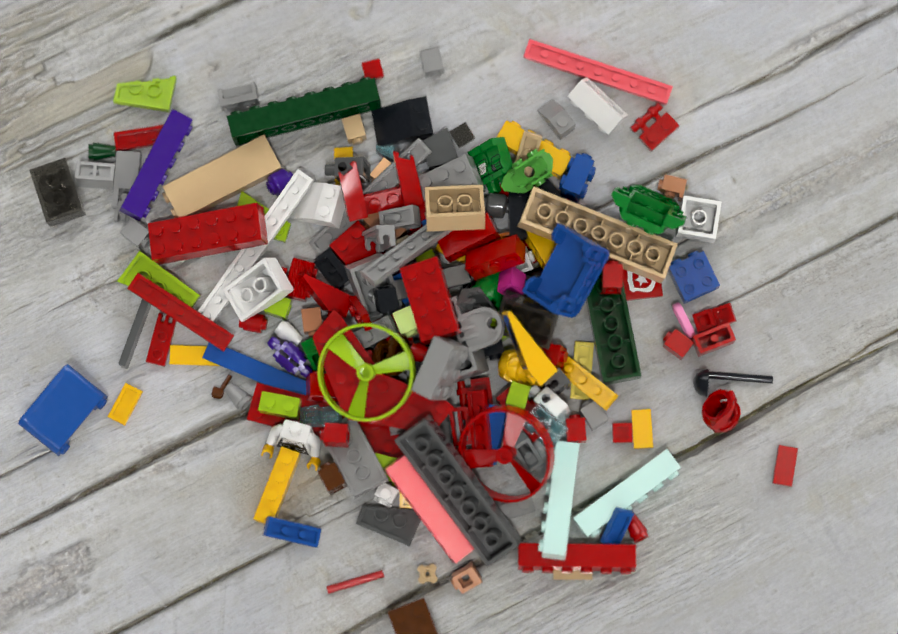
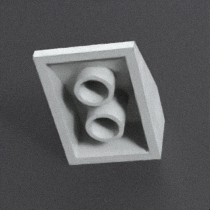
M313 182L289 216V219L339 229L345 210L341 186Z
M263 258L223 289L241 322L282 300L294 290L276 258Z

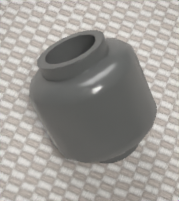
M489 193L488 196H485V213L498 219H502L505 213L509 214L506 195Z

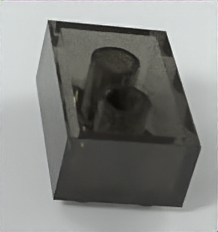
M66 158L29 170L46 223L50 227L86 215L70 163Z
M506 290L499 313L511 311L539 347L549 349L559 315L552 313L529 296ZM496 320L494 329H495V328L497 327V325H498L497 320ZM505 325L503 336L510 337Z

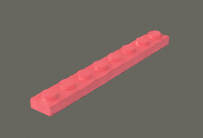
M529 39L523 56L524 59L582 78L588 77L591 81L663 105H667L673 88L671 85Z

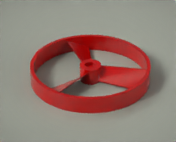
M498 405L481 411L467 423L459 440L458 453L471 471L473 468L497 461L501 464L511 463L530 491L523 495H504L491 490L480 481L493 500L507 503L526 500L536 494L547 483L552 474L555 453L551 437L544 425L535 416L521 408L510 405ZM507 412L502 447L499 449H466L468 432L477 418L487 413ZM526 421L539 433L547 452V469L541 483L514 459L517 455L515 444Z

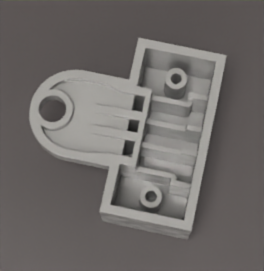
M454 296L451 299L462 333L448 338L469 347L467 352L468 357L462 363L460 375L454 383L489 371L483 349L496 344L502 338L505 329L503 317L493 308L480 307L463 313L456 305L459 296ZM493 318L498 322L495 329L490 327V321Z

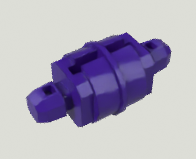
M273 336L267 342L272 350H276L272 355L276 358L275 361L289 373L295 374L299 370L300 374L307 378L313 372L308 364H304L308 359L305 357V353L292 342L289 343L285 340L281 344L280 340Z

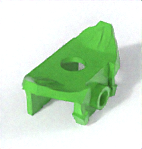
M534 149L527 154L528 158L524 161L519 159L511 164L513 168L507 171L500 185L504 192L526 193L533 189V185L538 187L546 182V179L552 177L553 158L550 153L544 152L545 149L540 151ZM526 167H531L534 170V175L531 178L526 177L524 174Z

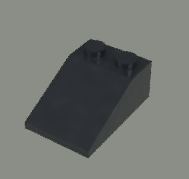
M426 96L405 100L371 111L378 148L415 142L418 138L425 140L433 135Z

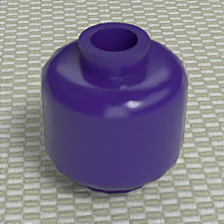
M280 169L270 174L266 182V187L270 194L279 196L293 177V174L285 169Z

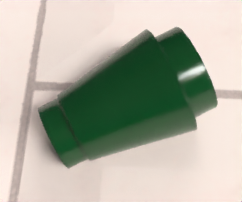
M95 142L88 144V158L93 159V161L115 157V146Z

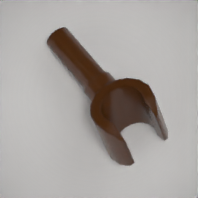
M228 374L220 388L213 387L211 393L213 398L221 399L223 397L224 389L232 378L231 375Z

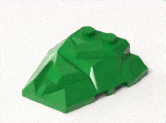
M642 185L630 186L628 191L626 186H623L622 189L615 187L612 192V198L616 206H619L621 218L626 221V224L632 227L639 226L644 228L643 231L648 234L659 235L667 228L673 230L681 227L687 219L685 215H682L683 211L679 210L680 206L675 199L665 197L663 194Z

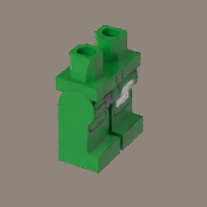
M505 137L491 138L467 152L474 159L484 186H487L489 193L501 192L499 182L502 184L503 177L507 174L508 170L512 169V160Z

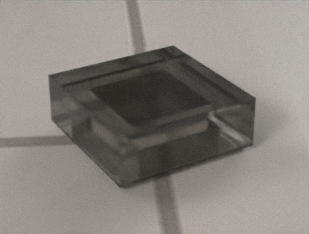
M466 122L449 131L458 148L475 140Z

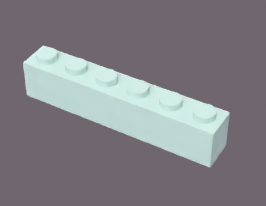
M556 440V447H554L555 461L550 476L552 477L551 484L547 483L546 495H549V502L544 503L543 511L544 514H547L546 521H542L541 532L545 534L544 540L540 539L538 550L542 551V558L565 561L579 443Z
M666 449L575 516L573 521L586 538L589 536L594 538L602 532L600 528L608 524L616 507L632 510L631 505L636 501L640 504L648 498L647 493L651 490L656 492L664 486L663 481L668 478L671 481L679 475L678 470L681 468L668 449Z

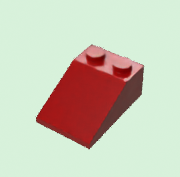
M358 220L329 245L333 253L345 266L377 254L374 242H370L371 249L369 251L366 250L364 236H362V232L366 229Z

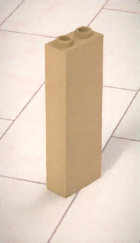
M262 135L162 186L165 191L162 195L167 203L171 202L173 206L171 212L174 218L199 214L240 194L241 191L244 192L267 180L270 174L282 169L265 135Z

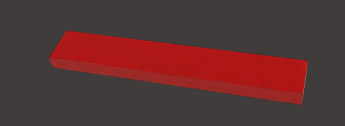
M139 273L136 274L127 288L223 352L234 338L233 334Z

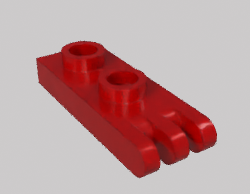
M159 313L146 362L165 367L177 321L172 319V323H169L170 317L168 315L162 321L163 313Z

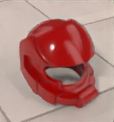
M718 389L709 394L702 409V418L706 426L713 430L714 433H723L732 430L738 424L741 409L737 404L734 391Z

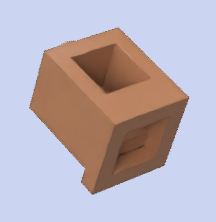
M665 174L663 180L659 179L657 190L664 194L663 196L672 199L678 197V201L681 202L687 180Z
M471 561L466 566L452 573L451 583L455 590L459 589L463 594L481 584L482 576ZM466 574L469 576L468 579L462 578Z

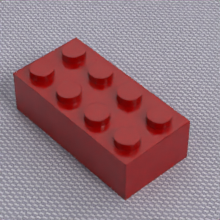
M436 256L401 267L400 272L421 342L426 345L432 343L434 336L448 338L461 334L462 332L439 258Z

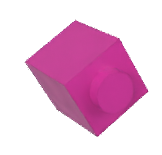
M516 267L500 272L497 291L510 300L523 294L522 290L525 286L526 274Z

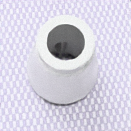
M284 320L281 321L274 331L277 337L287 340L289 343L292 342L296 346L303 338L288 321L285 322Z

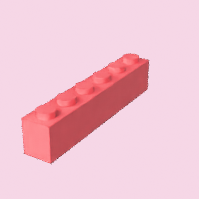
M405 455L400 456L383 469L453 563L459 562L474 550Z

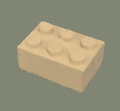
M483 185L425 187L427 232L485 229Z

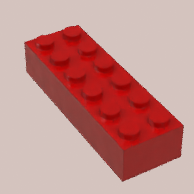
M257 202L148 223L152 261L159 265L268 244L264 208Z

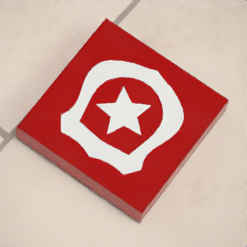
M623 269V284L627 301L663 297L662 283L660 284Z

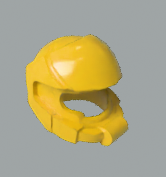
M515 349L504 351L498 362L499 376L510 383L514 381L531 386L525 378L526 374L522 370Z

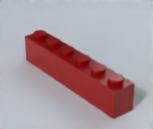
M520 543L518 545V570H522L523 573H533L534 570H542V573H553V570H561L563 574H571L573 570L581 571L582 574H592V571H600L601 574H612V571H619L620 574L629 575L636 570V545L567 544L565 561L542 558V551H538L539 543Z

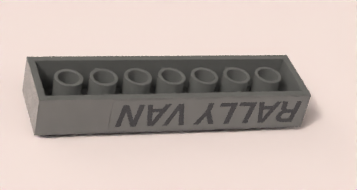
M430 414L394 440L487 567L520 544L522 538Z

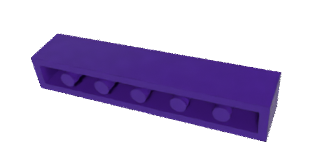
M174 109L171 110L119 209L120 212L137 221H140L142 217H147L151 209L148 205L150 201L154 202L157 198L159 191L156 189L159 184H164L168 176L165 174L167 168L171 169L176 161L174 155L176 151L180 153L184 146L182 139L185 135L189 136L193 128L190 125L193 119Z

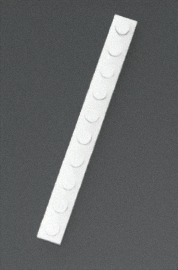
M297 169L265 215L268 244L241 249L198 310L199 313L216 322L229 303L223 289L259 261L313 184L314 180Z

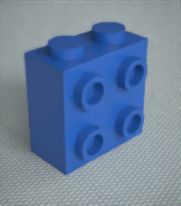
M577 153L575 158L571 157L566 171L568 174L563 175L559 184L561 195L576 203L579 202L580 198L584 199L588 190L587 182H591L595 175V161L592 160L590 155L585 153L580 155Z
M694 251L685 260H681V258L674 260L668 269L683 304L715 291L720 287L704 251L700 253Z

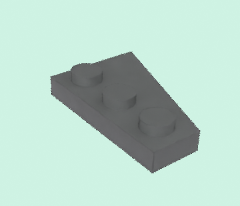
M363 506L356 524L410 547L421 519L414 510Z

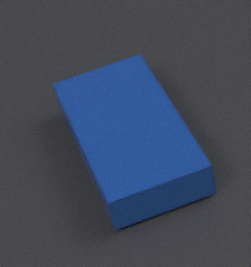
M615 508L600 539L602 544L621 543L634 516L631 510Z

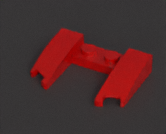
M393 151L399 186L363 195L356 161L349 163L352 169L345 175H342L340 171L338 172L346 214L350 222L368 218L369 214L384 210L424 204L413 155L410 154L409 159L399 157V152Z

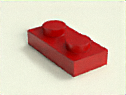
M356 295L349 297L350 306H348L350 315L354 316L356 323H371L368 312ZM363 326V329L365 331H368L372 329V327Z

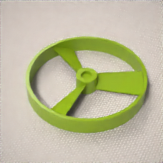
M362 323L348 326L330 338L321 352L317 375L321 392L335 411L352 420L375 421L392 415L406 403L412 393L411 389L416 378V367L413 354L400 335L379 324ZM357 327L378 328L392 335L405 351L372 365L363 361L343 334ZM329 349L356 369L357 376L360 379L348 412L334 402L325 385L323 371ZM410 370L408 389L400 403L382 416L364 417L368 381L374 379L376 374Z

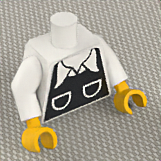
M286 419L283 424H278L271 428L266 441L267 444L262 449V457L264 452H269V459H271L274 453L273 446L275 445L280 448L282 446L295 452L312 456L307 463V469L309 470L313 464L316 467L315 471H317L321 464V460L318 458L320 456L321 440L313 432L311 426Z

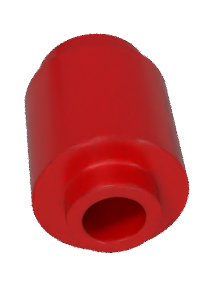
M257 313L244 322H241L239 319V328H243L244 331L262 333L263 330L267 329L268 319H265L263 314Z

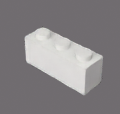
M588 77L581 79L567 96L575 107L584 111V115L598 125L600 131L608 135L615 132L628 116Z

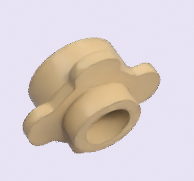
M436 565L418 566L417 570L420 574L418 581L421 584H425V582L435 583L438 578L435 574Z

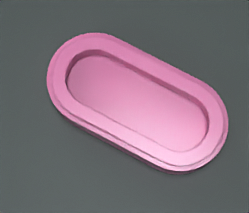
M677 302L672 305L673 312L684 334L691 339L696 335L683 307Z

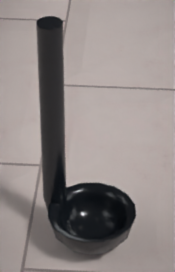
M704 369L696 374L693 381L695 391L700 396L707 397L709 379L773 384V376L712 372L709 369Z

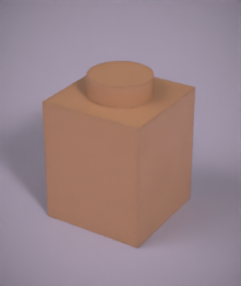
M320 307L301 309L303 330L305 335H309V337H313L314 333L323 323Z

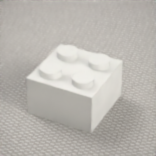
M683 196L680 210L683 211L682 215H685L687 219L683 226L677 228L676 237L714 243L722 202Z

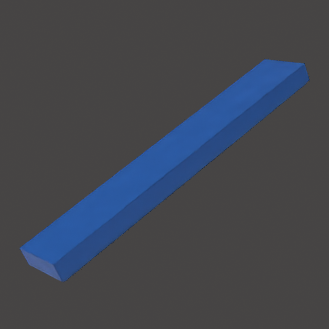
M208 343L202 358L262 384L306 395L305 380L232 349L226 348L223 352Z

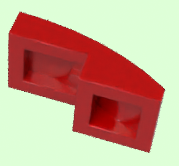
M731 303L692 314L698 333L727 322L729 324L737 322Z

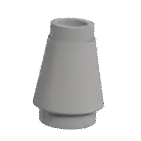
M233 383L228 384L224 389L237 409L243 411L251 404V395Z

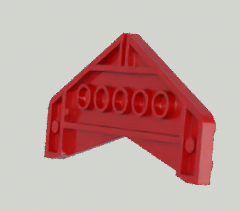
M335 310L330 313L313 335V341L319 356L330 338L340 330L348 327L342 316ZM351 330L345 332L343 335L363 361L374 365L375 363ZM329 349L325 358L324 368L340 408L348 412L360 379L357 376L356 369ZM376 374L374 379L368 381L364 417L382 416L394 409L403 399L408 389V384L384 374ZM412 391L406 403L392 415L375 421L359 422L407 430L430 414L438 426H440L454 406L444 400H430Z

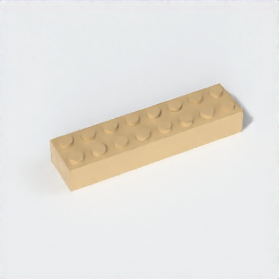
M533 187L517 226L553 241V229L558 223L563 224L609 250L607 261H617L618 264H623V269L660 284L667 275L678 245L675 242L655 234H648L642 229L629 226L622 221L536 187Z

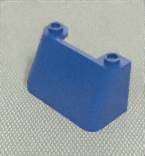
M558 223L552 231V240L557 243L540 277L533 276L527 279L522 292L552 313L573 318L582 309L606 264L609 250L567 226Z
M67 364L24 413L18 424L52 452L60 456V454H65L70 448V437L93 410H101L106 405L108 396Z

